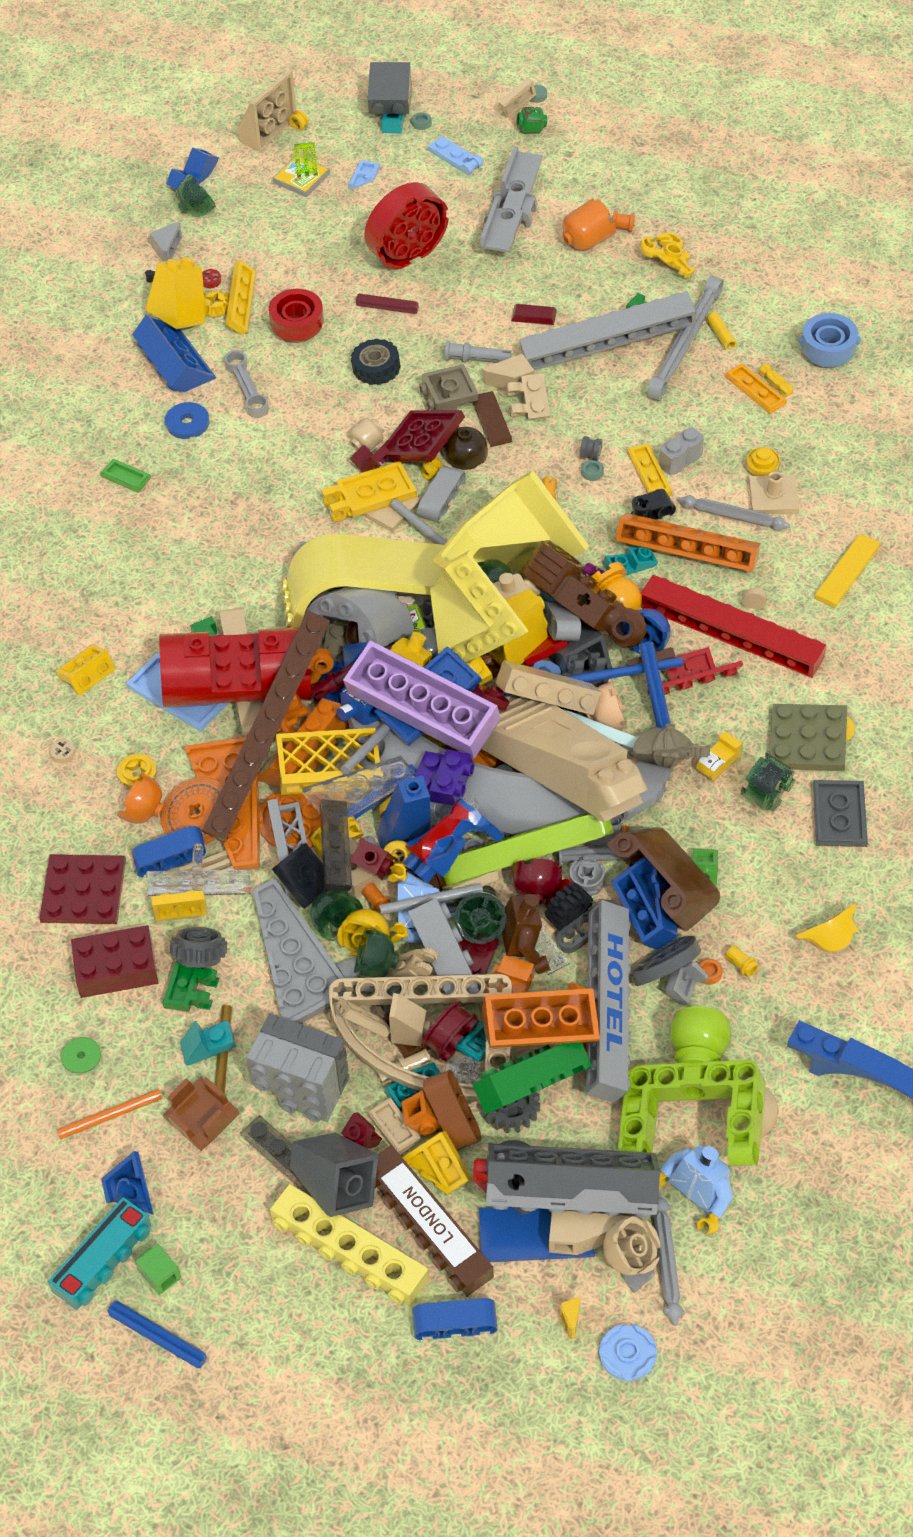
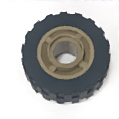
M385 339L366 340V342L356 346L351 353L353 373L363 383L381 385L393 380L399 373L401 365L397 347Z

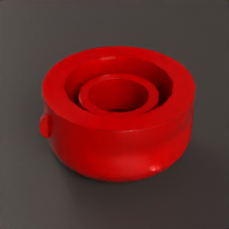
M300 288L289 289L280 292L270 301V325L273 332L281 339L289 342H304L316 336L322 329L324 322L323 304L318 295L312 291Z

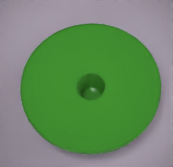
M86 1037L71 1040L65 1045L61 1053L64 1067L74 1073H85L92 1070L101 1059V1049L98 1043Z

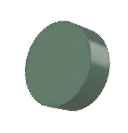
M534 85L536 96L530 101L534 103L545 101L547 89L542 85Z
M417 113L411 119L412 126L418 130L428 129L432 125V118L427 113Z
M596 460L586 461L581 467L582 477L589 481L599 480L604 474V466Z

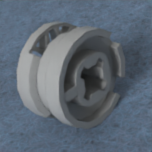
M583 857L582 860H576L572 863L569 869V880L572 883H578L590 896L598 894L605 885V868L603 864L598 863L592 857Z

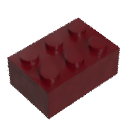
M149 925L71 939L75 978L80 998L159 984Z

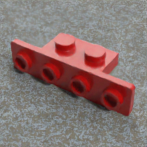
M709 647L673 657H681L683 666L664 669L668 682L662 683L664 695L669 694V689L678 687L679 691L693 687V682L700 680L702 684L716 680L715 676L723 674L725 678L738 674V669L743 666V662L738 661L716 668Z

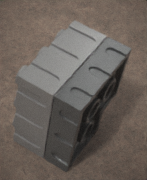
M269 1013L246 1057L251 1084L261 1091L269 1090L276 1093L278 1105L284 1111L289 1113L297 1111L305 1114L306 1118L313 1122L322 1120L328 1123L340 1095L350 1078L348 1074V1061H346V1048H344L345 1039Z

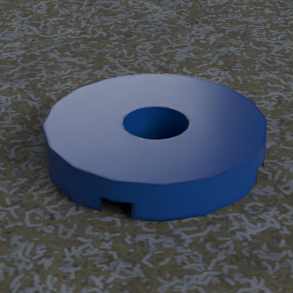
M193 402L177 404L168 410L165 416V425L168 432L174 437L181 439L200 436L207 430L210 424L209 414L205 407ZM185 418L193 419L189 423L182 422V420Z

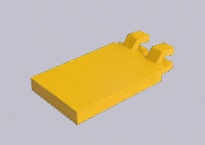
M400 461L337 480V485L321 490L324 496L322 498L323 503L326 507H330V516L333 522L345 520L347 516L355 517L390 506L394 499L403 502L417 497V490Z

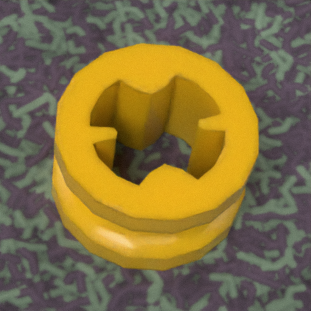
M300 110L295 111L288 119L291 127L302 131L309 124L308 117Z

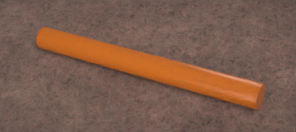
M156 1089L56 1130L61 1140L163 1098L160 1090Z

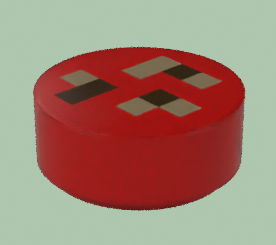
M207 269L202 272L203 287L211 289L221 284V274L219 271Z

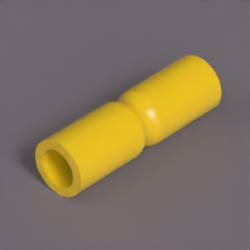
M717 312L710 313L707 316V321L717 334L726 350L730 349L728 344L731 348L736 347V340L729 329H727Z

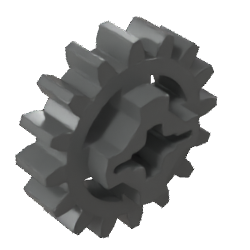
M535 1092L526 1096L529 1105L526 1103V1100L521 1098L499 1108L498 1113L492 1111L486 1114L487 1123L495 1122V1130H499L501 1126L505 1127L506 1133H509L510 1128H515L516 1132L519 1133L521 1125L529 1128L530 1120L536 1121L537 1112L540 1111L539 1093Z

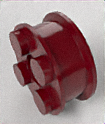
M460 1000L453 1002L437 1018L421 1042L423 1048L430 1047L438 1054L437 1059L445 1063L454 1056L457 1045L480 1022L477 1019L478 1015H470L461 1007L462 1002Z

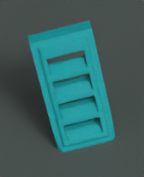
M383 114L381 120L382 133L402 134L404 114Z
M483 1021L457 1045L458 1050L476 1063L481 1062L486 1057V1035Z

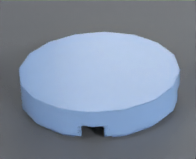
M622 1324L616 1325L606 1332L600 1343L599 1356L601 1364L608 1374L619 1380L634 1381L650 1373L656 1362L657 1350L655 1340L647 1330L638 1325L624 1326Z

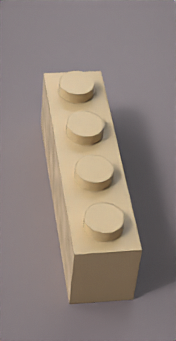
M503 660L495 682L506 693L591 715L594 714L601 695V691L592 683Z

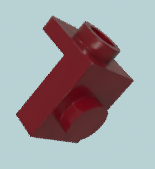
M363 445L350 457V460L363 473L370 471L373 467L376 469L386 462L383 457L390 451L383 445L373 454Z
M477 683L474 690L471 691L497 705L498 709L506 711L510 703L504 695V691L496 686L489 688Z
M359 1112L352 1114L341 1132L345 1138L367 1149L375 1148L383 1139L375 1132V1127Z

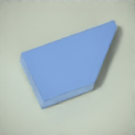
M360 160L349 182V189L373 182L380 169V164Z

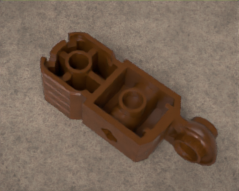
M541 541L526 562V565L521 569V573L591 627L606 634L615 645L621 648L637 646L646 634L644 617L638 611L626 608L620 600H616L617 595L612 591L599 588L597 586L598 581L588 574L586 576L582 575L581 573L585 567L575 557L551 541H548V543ZM624 621L630 625V632L627 635H624L620 630V626Z

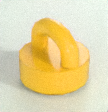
M438 457L432 460V462H423L421 473L426 480L435 478L443 466Z

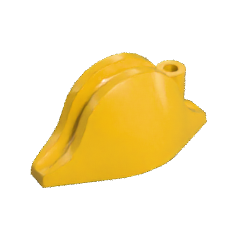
M854 903L825 923L794 936L796 939L807 940L813 943L817 948L825 952L842 950L851 942L853 934L859 931L852 919L857 906Z

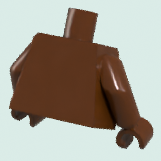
M533 894L511 896L499 916L506 956L525 957L530 963L534 964L537 974L550 971L546 955L540 957V954L535 949L542 928L538 907L539 899Z

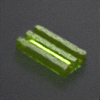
M315 143L294 144L297 177H301L302 173H305V176H310L309 173H314V176L318 175ZM307 148H311L313 167L308 165ZM299 149H303L305 167L302 168L300 167Z

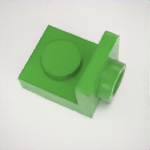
M693 848L692 860L712 883L717 886L718 850Z

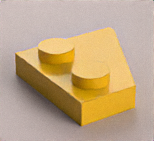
M446 1131L440 1132L402 1157L408 1165L420 1172V1176L427 1181L434 1182L436 1187L446 1194L456 1191L473 1180Z

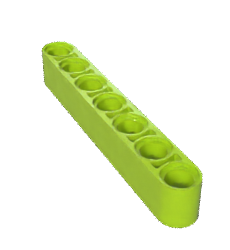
M589 812L504 838L499 842H491L460 852L450 871L443 879L446 885L457 883L511 866L520 860H531L614 833L611 820L603 823Z

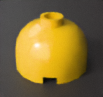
M360 909L350 913L338 928L337 938L342 948L345 945L348 950L354 951L349 952L350 956L360 954L364 960L372 962L385 954L390 943L391 931L389 930V923L381 914L371 909ZM373 941H374V946H375V947L372 948L370 951H368V949L370 948V946L372 945V943H373Z

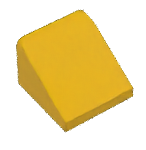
M580 1297L568 1300L560 1305V1317L571 1339L576 1336L581 1306Z

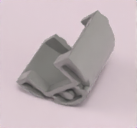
M344 586L317 598L307 609L330 620L329 624L335 621L346 623L350 621L358 622L359 643H369L371 640L385 647L414 632L410 612L406 604H401L396 597V591Z

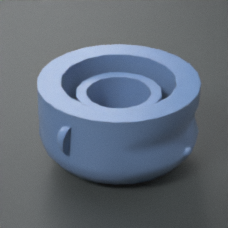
M822 313L810 318L803 327V335L799 338V343L802 346L805 357L813 364L825 368H834L849 362L861 341L854 322L836 313Z

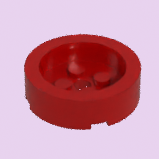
M411 182L401 185L384 196L371 212L365 226V243L385 266L392 269H402L410 265L411 260L419 256L421 258L428 256L439 244L449 221V218L446 216L447 205L426 184Z

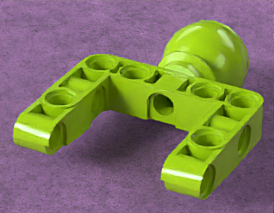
M703 1006L683 1008L675 1013L669 1029L671 1044L676 1052L674 1054L675 1063L639 1065L633 1067L628 1072L630 1088L623 1098L618 1151L653 1152L659 1102L732 1099L731 1107H728L726 1139L728 1141L727 1155L729 1161L727 1166H756L759 1161L766 1086L765 1079L756 1063L751 1060L721 1061V1057L731 1043L732 1035L729 1018L724 1013Z

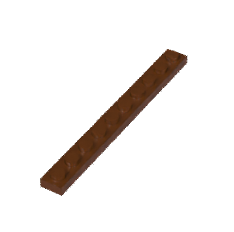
M307 610L202 830L203 833L222 842L226 841L330 620Z

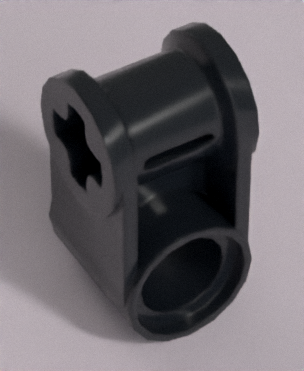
M657 489L653 492L636 496L632 500L633 511L631 514L644 517L645 514L646 518L658 520L663 519L662 517L666 515L672 516L676 511L675 504L664 489Z

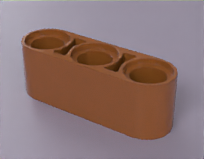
M448 1070L424 1079L423 1088L442 1130L447 1132L456 1150L480 1142L482 1138L480 1128L453 1072Z

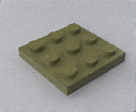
M773 704L769 763L781 769L845 771L847 705Z

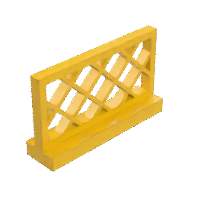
M376 728L276 734L281 795L374 789L382 784L383 771L380 765L378 744L372 749L373 754L369 752L366 755L374 762L375 768L365 769L358 764L355 767L356 769L352 770L349 774H344L334 766L340 758L347 761L350 757L345 752L351 746L358 750L361 747L356 742L358 738L372 736L376 732ZM335 738H343L348 744L340 750L331 742ZM317 739L323 745L315 752L306 745L310 740ZM282 741H293L298 747L292 753H289L283 748ZM327 747L337 754L331 762L320 756ZM301 749L312 756L305 764L295 757ZM315 759L326 766L321 772H314L309 768ZM290 761L301 768L297 773L285 774V766Z

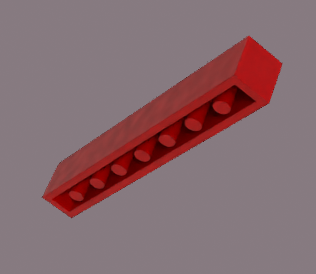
M652 575L641 591L642 609H655L671 621L810 678L814 677L825 658L826 644L819 640L809 638L794 630L779 626L772 621H767L752 613L737 609L708 595L690 590L688 587L673 583L666 578Z

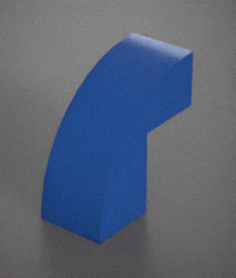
M192 147L184 171L171 169L166 184L180 192L192 191L209 177L219 157L204 149Z

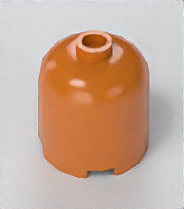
M592 198L569 213L562 223L564 242L579 251H584L615 235V223H610L607 217L610 212L599 199L594 201Z

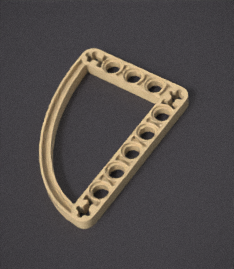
M502 974L341 978L335 980L330 985L329 999L333 1019L342 1038L345 1039L350 1049L363 1062L392 1081L411 1089L422 1091L424 1090L423 1080L429 1077L399 1067L370 1049L357 1036L348 1020L343 1018V1014L336 1008L340 998L355 1005H391L393 996L388 995V989L391 986L398 985L402 988L400 995L415 1004L453 1003L457 1000H460L462 1003L483 1002L485 995L513 993V986L509 977ZM478 983L481 985V990L477 994H470L467 992V987L470 984ZM486 983H489V993H486ZM445 984H452L455 987L454 991L449 995H444L440 992ZM499 984H504L505 988L502 989V992H497L496 988L499 987ZM418 985H426L428 987L426 994L421 996L414 994V989ZM366 986H373L376 989L375 993L370 997L361 995L363 988ZM354 987H356V997H354L353 992H355ZM341 988H345L347 992H344L343 996L340 997L338 993L341 991ZM486 1038L485 1071L494 1068L491 1066V1062L496 1057H503L506 1062L512 1060V1047L490 1048ZM458 1083L467 1101L480 1102L472 1084Z

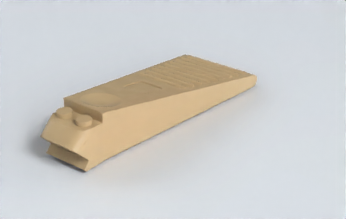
M497 677L483 684V686L489 688L491 686L500 688L495 683ZM518 695L506 696L510 703L506 711L498 709L501 719L481 749L583 808L603 823L643 803L639 794L648 790L638 767L627 759V749L556 705Z

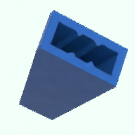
M423 775L397 782L376 831L379 845L382 849L388 843L396 840L407 843L431 829L430 795Z

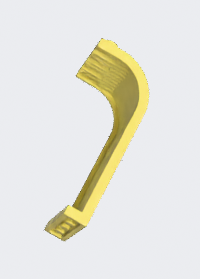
M327 534L310 540L296 552L289 565L287 579L282 581L281 592L284 593L283 604H285L286 627H300L309 603L318 594L333 587L348 586L431 595L430 588L442 574L432 560L444 545L348 534Z

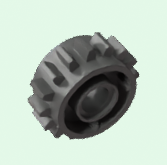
M206 927L184 928L176 933V937H172V940H170V953L172 957H176V961L181 965L195 968L211 967L217 965L221 958L226 957L227 941L215 929Z

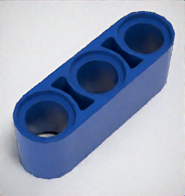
M196 826L180 829L138 845L132 850L136 873L142 878L150 873H153V875L163 873L197 860L206 854L201 829Z
M488 1298L424 1303L416 1305L412 1309L414 1337L417 1340H422V1337H433V1339L451 1338V1335L461 1334V1337L480 1335V1332L489 1331L490 1334H494L498 1330L495 1301Z

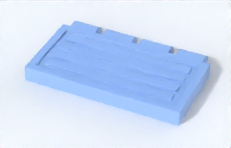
M156 653L126 683L128 689L199 732H202L229 704L213 703V705L163 708L159 653Z

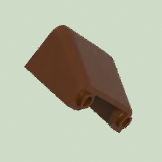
M654 827L622 832L607 843L609 848L618 857L622 858L629 867L644 856L671 885L662 895L661 905L672 920L685 931L696 925L719 903L720 892L718 888L663 828Z

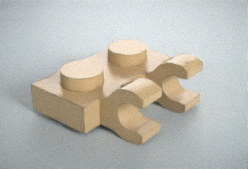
M543 373L521 376V383H507V395L523 394L525 404H511V417L527 415L529 421L549 418L551 416Z

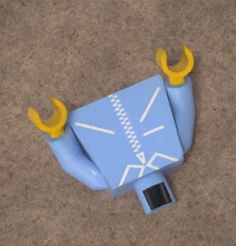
M395 864L390 867L396 874L389 875V881L396 882L400 880V884H398V901L439 892V889L434 888L433 885L406 872L402 864ZM440 902L441 905L446 903L452 915L451 918H455V902ZM413 909L398 912V923L389 929L397 933L391 938L392 942L398 943L402 939L405 942L422 943L408 913Z
M698 1145L694 1150L686 1148L673 1153L660 1167L659 1190L665 1186V1178L669 1177V1183L707 1214H710L709 1217L700 1219L697 1223L698 1230H701L708 1223L709 1230L706 1235H710L718 1231L719 1223L717 1219L718 1217L722 1218L733 1197L729 1181L730 1169L718 1159L719 1153L714 1147Z

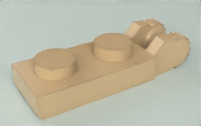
M423 948L390 959L383 977L428 976L433 968L430 964L423 961L434 962L437 960L438 953L431 948Z

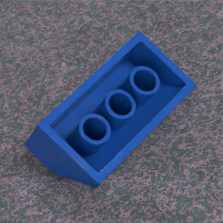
M147 314L144 316L132 335L136 339L137 345L147 354V359L155 365L157 373L166 380V385L171 390L186 392L217 378L181 329H176L159 318Z

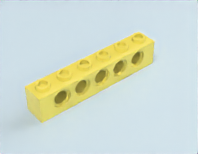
M291 1184L287 1186L270 1209L272 1223L278 1230L292 1232L296 1235L297 1241L307 1247L310 1244L319 1249L318 1252L322 1257L329 1261H332L334 1258L342 1263L341 1267L351 1275L358 1273L363 1276L365 1282L370 1287L376 1290L382 1288L387 1291L388 1296L398 1304L404 1302L411 1306L429 1281V1269L342 1215L327 1216L314 1198ZM300 1216L308 1217V1219L303 1222L296 1221V1219ZM323 1230L331 1231V1233L326 1236L319 1235V1233ZM346 1244L354 1245L350 1250L342 1249ZM369 1258L378 1260L371 1265L364 1263ZM394 1272L401 1274L397 1279L388 1277L389 1274Z

